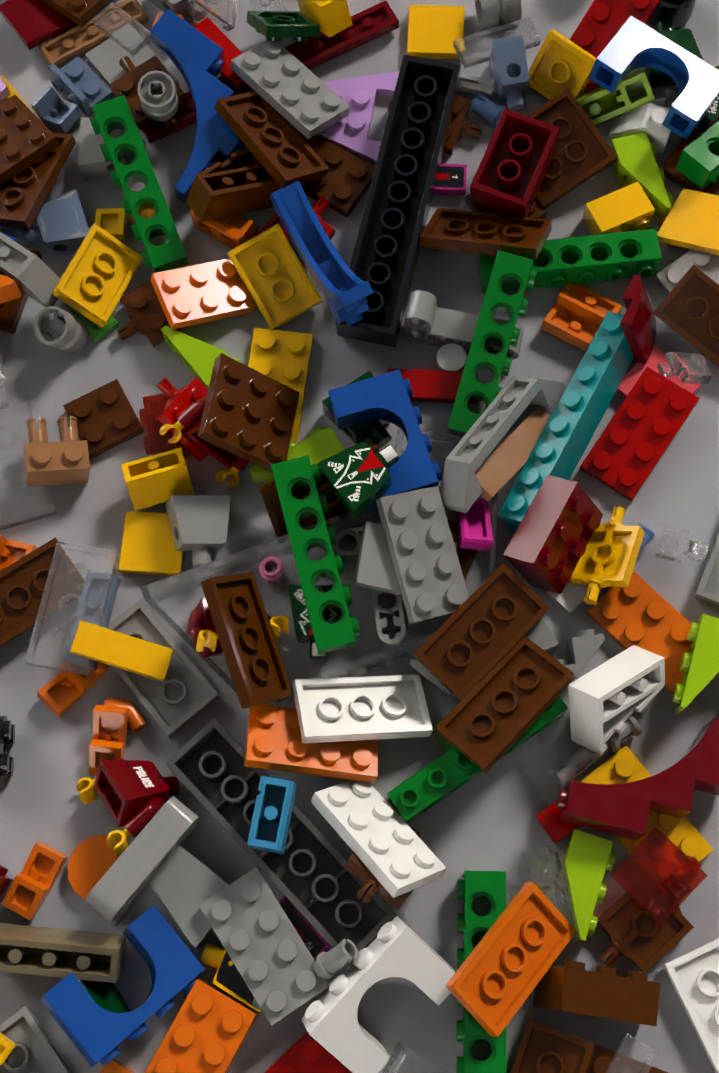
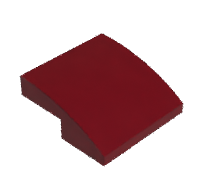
M7 0L0 4L1 15L29 50L50 37L54 39L77 26L76 23L40 0Z
M634 274L622 296L627 311L620 325L635 361L647 363L655 343L656 318L640 275Z

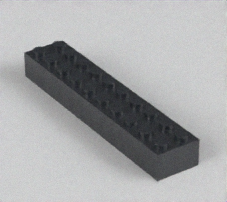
M403 55L349 267L357 277L369 282L374 293L366 297L369 310L362 312L364 319L347 326L346 321L339 324L337 321L335 322L338 336L396 347L420 251V235L426 226L460 87L461 65Z

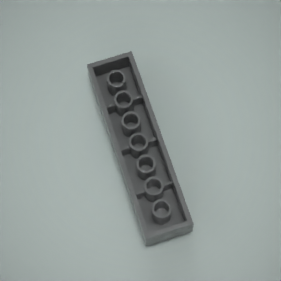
M215 718L212 719L165 764L332 948L343 939L351 940L358 952L368 947L377 938L381 927L387 922H391L398 915L377 892L367 903L362 902L367 892L360 900L358 899L357 892L365 883L344 867L347 860L295 804L293 806L284 854L253 849L247 845L256 798L260 794L258 791L261 776H269L262 768L244 766L245 750Z

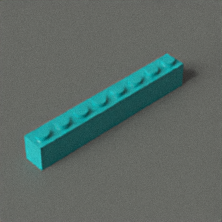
M607 312L499 511L498 516L511 533L515 534L547 475L570 479L632 363L634 356L620 325L624 315Z

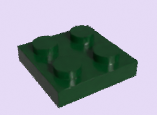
M247 11V23L255 28L256 32L264 35L266 40L280 42L283 40V37H292L295 41L306 42L309 41V37H319L320 25L300 11Z

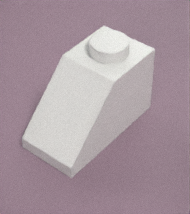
M646 103L617 115L608 138L616 139L646 132L649 142L654 143L656 152L663 154L671 130L663 126L662 123L670 108Z

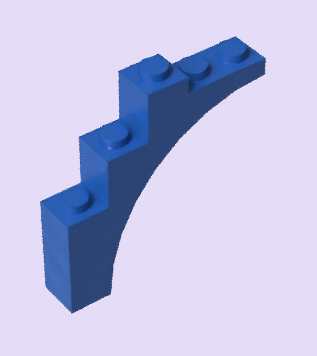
M167 8L150 30L152 43L170 58L182 74L192 94L197 115L194 148L185 171L174 187L176 197L186 203L196 174L219 162L218 160L222 162L228 160L230 154L234 152L240 153L245 150L246 146L214 109L218 99L234 96L232 89L215 78L225 64L223 48Z
M297 181L273 192L269 198L300 262L304 261L318 293L323 291L337 323L346 321L347 326L364 319L362 312L369 310L366 297L374 292L369 282L357 277L339 255L318 220L300 182Z

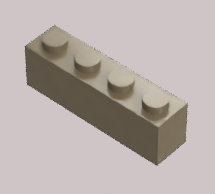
M0 923V972L65 978L72 972L79 980L116 983L124 969L125 935Z

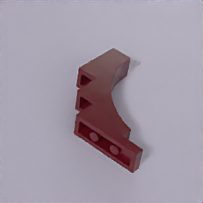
M714 718L703 727L696 742L676 764L656 775L634 782L609 785L571 780L564 789L560 788L557 795L556 808L560 809L558 820L637 841L646 834L649 810L681 819L691 812L694 789L719 796V719Z

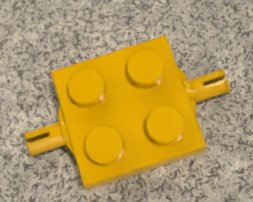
M614 506L609 522L599 525L594 531L584 555L579 559L569 581L571 585L588 586L583 599L586 604L596 605L602 588L628 587L645 532L640 526H625L622 524L626 513L623 507Z

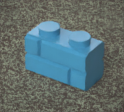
M261 776L258 788L260 794L256 798L247 842L250 848L284 854L297 785L294 781Z

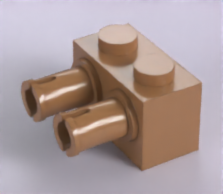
M66 416L58 418L60 442H48L46 419L38 417V429H36L35 417L26 421L29 443L24 444L23 451L26 487L88 483L90 474L87 440L79 441L78 421L75 416H69V428L67 427Z

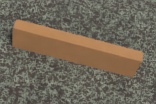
M125 0L89 19L81 27L78 25L38 48L48 66L54 63L61 69L77 56L80 58L85 56L87 52L128 25L135 29L147 23L149 19L137 0Z
M540 406L485 459L475 472L483 490L481 496L487 502L527 462L551 417Z

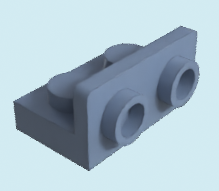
M79 56L61 69L54 63L48 66L52 74L50 81L59 93L64 91L68 101L77 104L87 117L93 114L91 106L114 98L107 85Z

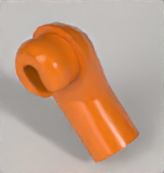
M115 697L104 700L103 705L128 708L127 723L134 733L147 725L132 701Z

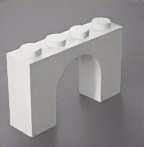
M396 916L391 922H387L381 927L377 938L367 948H363L358 952V957L353 961V964L343 974L333 979L329 990L319 1000L309 1005L305 1016L301 1020L308 1034L352 1073H378L391 1058L383 1045L358 1023V1006L367 989L382 979L401 977L413 982L439 1006L451 993L445 985L456 971Z

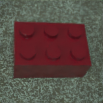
M504 108L470 185L471 201L508 215L527 217L559 145L560 127Z
M547 475L503 556L530 586L561 595L564 587L570 581L579 559L584 555L594 531L599 527L603 514L578 482Z

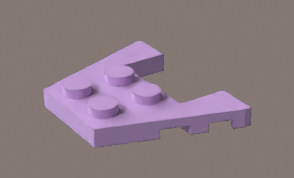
M399 71L324 82L351 108L348 116L316 135L344 150H349L359 155L360 159L368 163L370 161L376 163L381 141L368 140L377 95L393 97Z

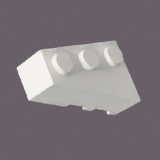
M633 645L568 684L571 741L602 755L607 749V745L604 743L615 731L621 734L627 727L626 723H624L634 711L640 713L665 686L664 657Z

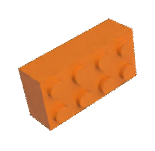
M196 979L145 1073H228L260 1013L207 981Z

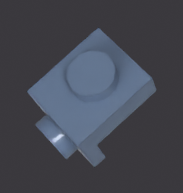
M47 87L32 103L33 110L47 127L64 133L72 129L83 114V111L77 104L62 100L51 87Z

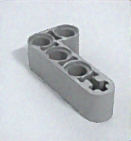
M416 290L411 292L404 318V336L410 341L442 347L449 343L458 344L465 352L469 353L479 315L437 307L435 295L427 291ZM493 318L500 325L509 322L508 320ZM516 323L515 327L521 329L516 347L510 346L507 355L512 360L519 357L524 327L519 323ZM491 340L485 344L484 348L490 354H497L501 351L502 346L498 341Z
M363 526L343 529L335 535L337 543H333L335 555L341 556L343 564H357ZM344 542H353L356 548L351 552H344L340 549V546ZM371 589L379 645L387 651L399 650L406 641L402 597ZM385 597H390L396 601V604L390 609H384L379 605V602ZM387 620H393L394 632L396 633L395 639H389Z
M171 797L92 888L86 897L88 905L112 926L116 927L134 906L135 897L188 836L200 817L177 798Z

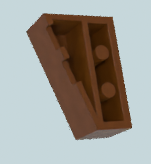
M246 147L240 153L234 152L230 154L229 159L223 163L217 162L196 174L186 202L199 220L204 222L272 208L273 204L269 197L281 187Z
M564 960V967L551 966L534 989L533 1006L657 1027L661 983L647 981L648 974L627 971V977L616 976V968L596 966V970L593 972L585 970V963Z

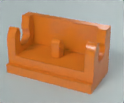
M193 210L190 212L196 229L231 249L252 239L259 231V226L255 225V221L252 219L246 221L237 215L201 222Z

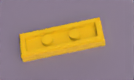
M80 620L69 653L163 682L173 649Z

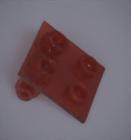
M655 827L610 876L662 925L706 878L707 874L700 869L702 865L692 856L690 858L687 857Z

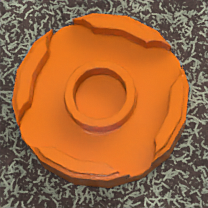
M106 835L92 836L79 843L71 853L67 865L68 880L74 892L85 900L96 883L119 858L115 856L114 847L109 849Z

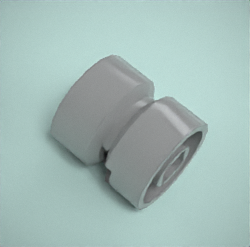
M475 0L477 19L482 29L497 26L500 19L503 23L521 20V0Z
M158 70L150 71L143 75L138 82L137 88L143 112L154 121L163 122L169 120L176 114L179 105L174 80L169 74Z
M48 306L42 309L34 320L33 329L37 339L63 352L73 353L80 350L88 339V328L85 321L59 307Z

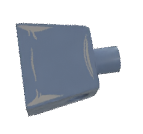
M522 35L494 39L489 67L492 80H495L494 89L497 101L507 102L508 109L511 111L523 110L525 108L524 98L527 95L530 83Z
M72 190L43 204L36 216L38 225L30 227V229H24L22 232L28 247L44 242L49 255L52 257L75 254L90 229L77 190Z

